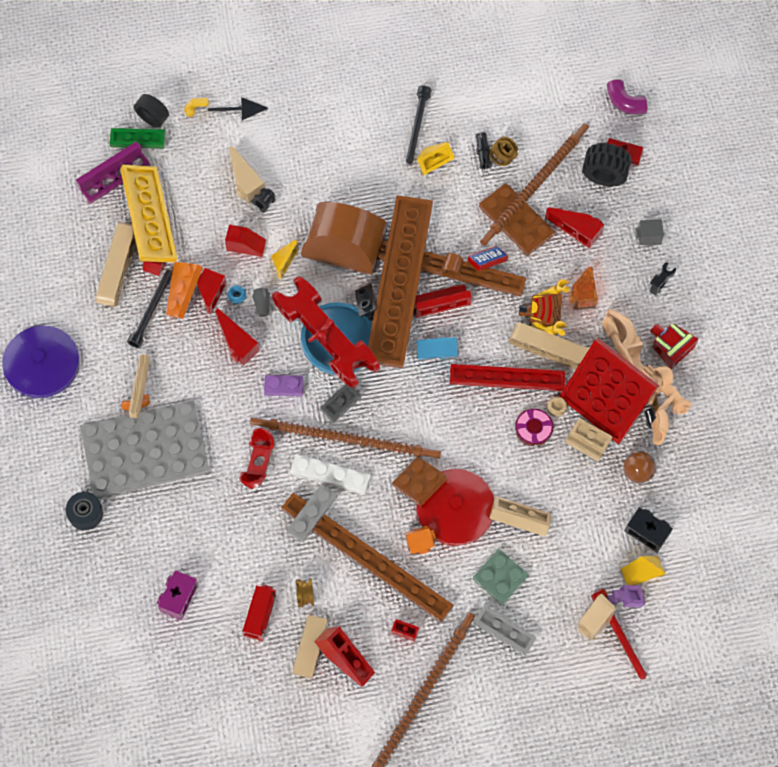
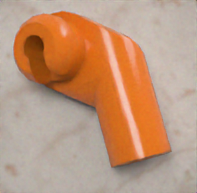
M148 394L143 395L141 408L147 407L150 404V396ZM131 400L122 401V410H129Z

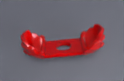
M264 428L253 430L251 441L249 442V445L253 447L248 469L247 472H241L239 477L240 481L250 489L257 488L265 480L271 452L275 445L272 434ZM257 457H264L262 465L256 466L254 464Z

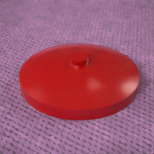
M462 469L441 471L446 475L447 481L422 506L416 504L419 523L421 527L428 526L430 530H433L436 541L442 544L462 546L473 543L488 531L493 522L490 519L494 502L493 493L487 483L472 472Z

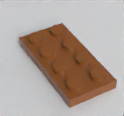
M505 183L481 201L479 208L495 223V220L501 216V213L519 195ZM527 203L520 208L517 214L502 229L527 257L555 236V231Z

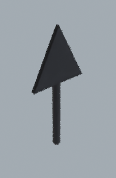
M241 97V107L208 108V111L242 110L243 121L268 109V107Z

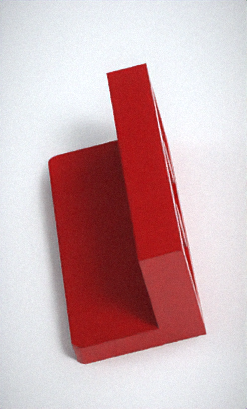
M464 284L416 296L414 311L416 317L419 318L471 305L472 296L470 290L467 291Z

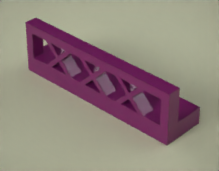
M136 141L77 178V186L91 204L123 184L122 176L118 175L122 165H133V162L138 158H141L144 162L140 166H151V163L144 156L141 146ZM105 179H113L112 184L103 185ZM91 188H97L98 192L90 197L87 191Z

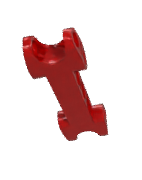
M297 276L293 279V283L298 291L296 295L288 297L276 291L272 294V299L287 321L292 323L299 319L314 336L316 330H319L329 317L317 305L322 302L319 293L304 278ZM335 324L327 333L326 345H323L321 337L317 338L320 344L334 358L329 362L331 369L350 388H355L359 385L353 372L356 368L365 367L374 373L380 370L378 360L367 345L361 340L353 345Z

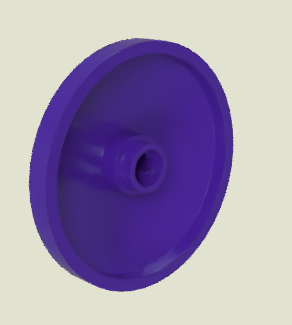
M35 326L17 334L7 345L2 359L3 372L8 383L18 393L31 398H47L64 391L74 381L80 366L79 352L73 339L64 331L51 326Z

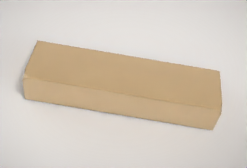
M495 496L490 519L546 536L550 527L551 513Z

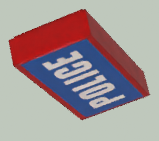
M494 246L469 255L467 261L475 269L481 271L506 262L508 255L498 246Z

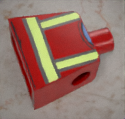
M657 323L650 330L656 337L652 346L653 349L671 370L696 347L698 342L695 336L673 323L666 329Z

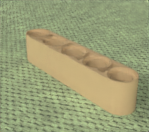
M118 222L96 294L97 304L117 306L136 241L132 224Z
M523 323L515 324L509 338V342L513 346L573 369H577L589 350L587 347Z

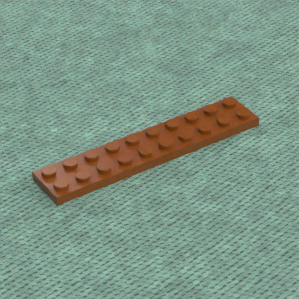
M396 196L377 296V310L374 312L368 348L381 366L404 368L433 200Z

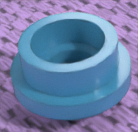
M238 285L232 286L227 293L229 301L234 304L242 303L246 299L245 289Z

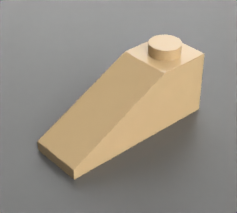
M230 146V157L237 187L236 193L240 199H244L249 204L254 196L259 195L260 190L265 188V183L236 149Z
M602 593L596 598L578 623L579 632L591 641L609 625L616 609Z

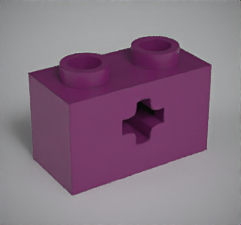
M176 570L173 575H169L165 584L167 588L164 593L159 595L157 600L160 612L183 620L199 585L197 579ZM178 591H179V592H180V595H176L175 598H174V597H173V594H177Z

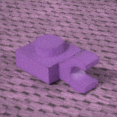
M623 585L620 590H613V595L607 596V599L612 604L623 602L624 607H643L646 604L641 586Z

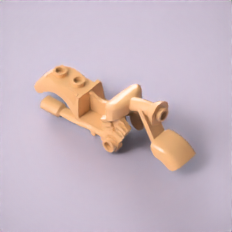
M608 309L602 325L607 336L612 339L617 352L659 385L648 403L652 405L657 393L663 392L668 398L658 408L655 414L657 418L651 424L653 443L661 445L669 429V419L666 410L673 405V414H685L689 411L692 403L684 399L672 385L673 372L669 367H652L651 365L645 367L641 363L640 352L643 343L640 337L636 335L633 322L629 320L628 316L626 317L615 310Z

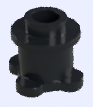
M262 188L260 194L255 195L251 202L261 212L265 213L269 205L275 202V194L271 189Z

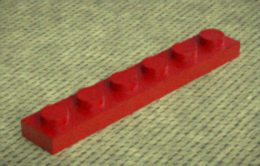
M451 364L450 384L563 391L565 388V371Z

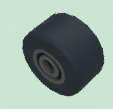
M90 492L76 493L70 497L66 504L67 518L72 526L79 530L93 529L102 520V505L99 499Z

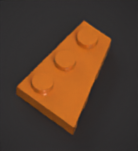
M182 262L174 263L166 315L172 318H184L201 274L202 266Z

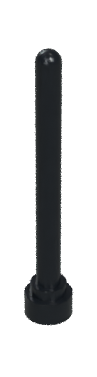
M425 85L419 86L417 90L419 102L406 157L407 164L413 163L425 103L432 93V89Z
M171 269L165 271L136 332L129 335L127 343L130 346L141 348L144 342L143 333L172 276Z

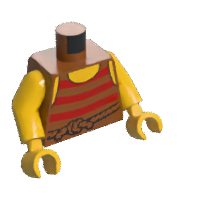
M561 279L557 285L533 295L530 306L519 305L518 316L529 317V326L552 335H565V331L562 328H566L567 325L560 321L562 294L560 293L561 291L563 293L569 292L570 288L565 286L569 282Z

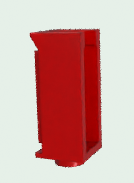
M256 585L242 630L244 637L263 641L262 633L265 634L276 598V591L273 590V587Z

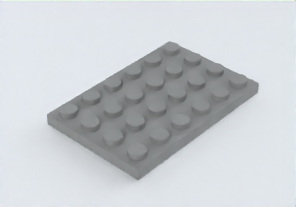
M194 400L140 412L138 418H130L129 415L80 425L92 491L97 498L210 473Z

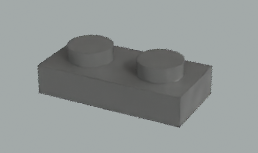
M345 384L320 407V411L334 423L361 399V394Z

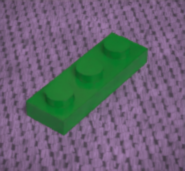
M111 128L109 144L110 147L127 148L137 141L141 148L164 149L166 132L164 129Z

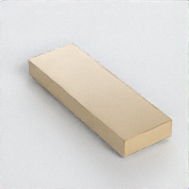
M308 615L293 668V675L313 679L320 649L314 641L326 630L328 619Z

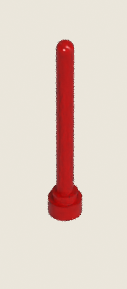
M602 589L591 595L593 602L601 593L607 598L606 590ZM613 614L610 625L637 675L643 680L647 677V674Z

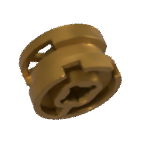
M501 137L490 148V157L497 165L507 166L518 156L517 151L519 149L511 138Z
M309 578L307 583L301 579H296L298 608L308 605V602L311 603V607L314 606L312 578Z

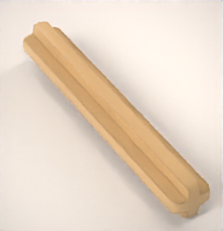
M147 354L139 356L129 408L130 418H138L140 416L150 358Z

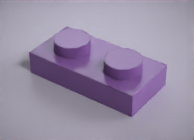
M265 375L264 396H303V376Z

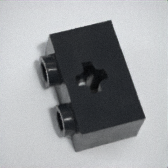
M639 507L627 524L624 532L658 553L670 536L673 528L665 520H659L654 517L653 513L648 509Z

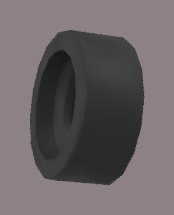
M142 94L133 106L136 114L147 124L154 127H161L169 117V111L166 106L149 94Z

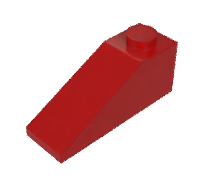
M548 207L546 210L545 219L589 249L603 233L604 224L602 221L592 217L590 214Z
M217 308L215 310L216 318L230 352V357L234 362H240L244 366L260 351L259 343Z
M340 626L327 628L314 641L326 658L359 686L363 687L375 674V671Z

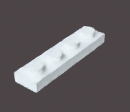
M299 454L295 455L290 470L292 475L362 495L366 494L371 478L369 474Z

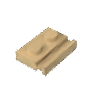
M579 418L565 439V443L599 462L613 437Z

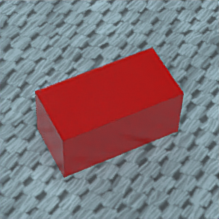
M395 619L391 629V634L414 642L419 632L418 626Z

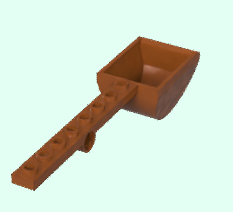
M320 202L317 204L309 234L301 250V256L373 275L377 260L384 261L388 241H384L388 229V223L369 211L336 202ZM424 251L421 271L519 297L522 296L526 277L492 268L478 271L469 262L463 261V258L457 254L448 253L442 256Z

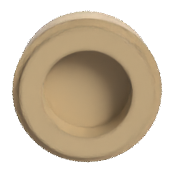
M561 397L551 398L547 405L548 413L554 417L564 415L567 409V403Z

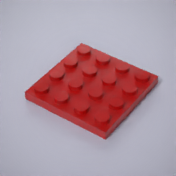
M597 338L590 346L559 397L563 398L570 407L598 429L613 437L612 440L619 445L659 385Z

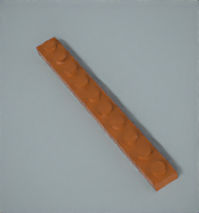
M293 492L282 505L281 510L295 519L307 501ZM324 515L312 532L441 623L453 609L454 605L328 516Z

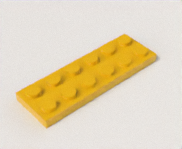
M122 165L120 170L140 261L175 263L178 258L157 167Z

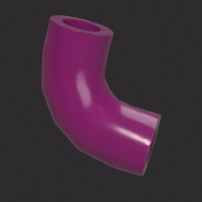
M620 79L611 80L606 84L610 101L618 110L627 114H647L646 96L633 97L628 95L625 90L624 81Z

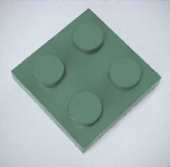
M498 549L474 575L472 580L504 605L529 577V574Z

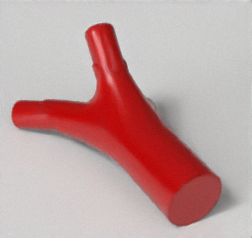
M328 318L319 330H316V334L309 338L308 341L312 342L321 337L323 345H326V336L334 321Z

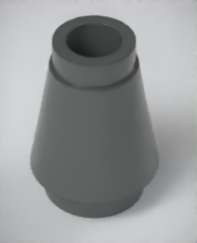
M268 288L253 290L252 298L259 317L270 315L271 293L268 292Z

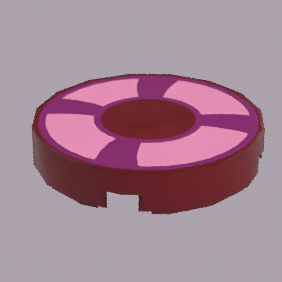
M531 408L519 414L515 422V431L517 438L522 443L528 446H540L550 440L554 424L551 417L545 411Z

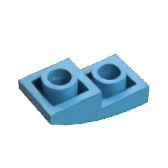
M457 338L417 340L418 359L421 361L434 358L447 359L459 357Z

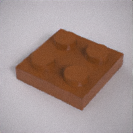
M418 456L392 482V485L416 504L422 506L447 481V477Z

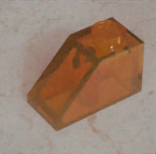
M588 267L573 284L571 293H568L569 304H573V310L596 308L598 298L592 267Z

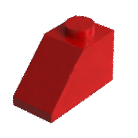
M229 224L225 238L226 251L263 257L266 239L247 227Z
M204 268L197 281V286L207 313L211 315L227 282L225 275Z

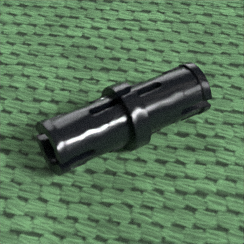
M481 132L482 138L480 133L476 134L478 147L476 153L479 155L480 169L485 170V164L487 169L491 167L490 147L488 146L487 133Z

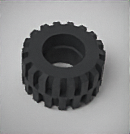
M593 144L587 149L582 173L595 184L609 187L623 185L627 181L632 161L631 155L626 150H623V148L614 144Z

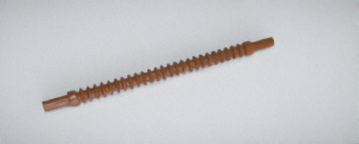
M468 612L460 627L455 629L453 632L454 637H450L451 642H447L448 647H444L445 651L441 652L442 656L438 657L439 661L435 662L436 666H432L433 671H429L430 676H426L427 681H423L424 686H420L421 691H417L418 695L414 696L415 700L411 701L412 705L408 706L409 710L405 711L406 715L402 716L403 720L399 721L400 725H396L397 730L392 731L393 736H389L390 741H386L387 746H383L384 751H380L381 756H377L378 760L373 762L372 767H385L384 765L388 764L387 759H391L390 755L395 753L393 750L398 748L397 743H401L400 738H404L403 734L407 733L406 729L410 728L409 724L413 723L412 719L416 718L415 714L419 713L418 709L422 708L421 704L425 703L424 699L428 698L427 694H431L430 689H434L433 684H437L436 680L440 679L439 675L443 674L442 670L446 669L445 665L449 664L448 660L452 659L451 655L455 654L454 650L458 649L457 645H461L460 641L465 639L466 631L475 618L474 614Z

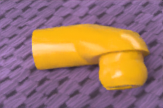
M192 98L184 107L186 116L193 117L197 107L208 106V98Z

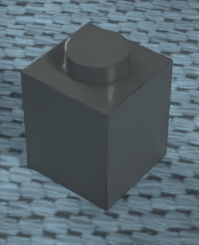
M662 219L640 220L638 227L635 228V238L639 240V245H660L664 237Z

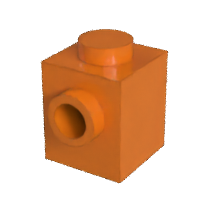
M428 526L404 533L411 554L417 552L425 554L431 551L430 548L435 547L433 542L436 541L434 531L430 530Z

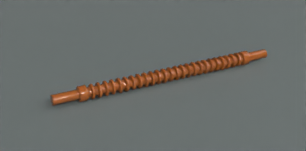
M583 124L575 134L569 136L566 142L563 143V146L554 153V156L540 169L537 175L534 176V179L519 193V196H516V199L510 203V206L501 213V216L495 220V223L490 226V230L480 240L482 245L486 246L495 235L502 231L511 218L517 214L526 201L543 184V181H546V178L552 174V171L580 142V138L589 129L587 124Z
M254 417L250 419V425L266 427L271 431L278 429V432L283 430L284 433L289 431V434L292 432L295 435L300 433V436L303 434L306 437L311 435V438L313 436H316L317 439L322 437V440L327 438V441L332 439L333 442L338 440V443L341 441L344 444L349 442V445L351 443H354L355 446L360 444V447L365 445L366 448L368 446L371 449L376 447L377 450L381 448L382 451L387 449L388 452L392 450L393 453L398 451V453L403 452L404 455L409 453V455L414 454L415 457H421L422 455L440 459L442 452L422 448L421 445L413 446V444H410L408 446L407 443L405 445L402 442L397 444L396 441L392 443L391 440L386 442L385 439L381 441L380 438L375 440V437L370 439L369 436L364 438V435L359 437L358 434L353 436V433L348 435L347 432L342 434V431L337 433L336 430L331 432V429L326 431V428L323 430L320 427L315 429V426L312 428L309 425L304 427V424L299 426L298 423L293 425V422L288 424L287 421L283 423L282 420L278 422L277 419L265 420Z

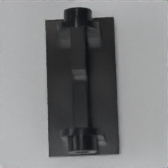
M372 283L355 290L359 317L365 315V317H368V320L373 321L374 312L377 308Z

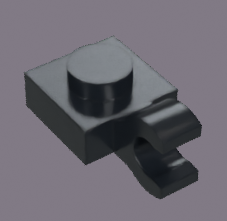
M668 262L663 264L661 274L659 276L655 275L650 282L652 285L650 292L655 296L666 285L669 278L675 275L676 268L672 271L666 270Z

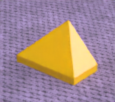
M448 142L424 147L417 157L423 175L455 159Z
M293 240L271 255L278 278H283L299 250L298 241Z
M641 556L621 568V573L627 585L635 586L665 575L658 556Z

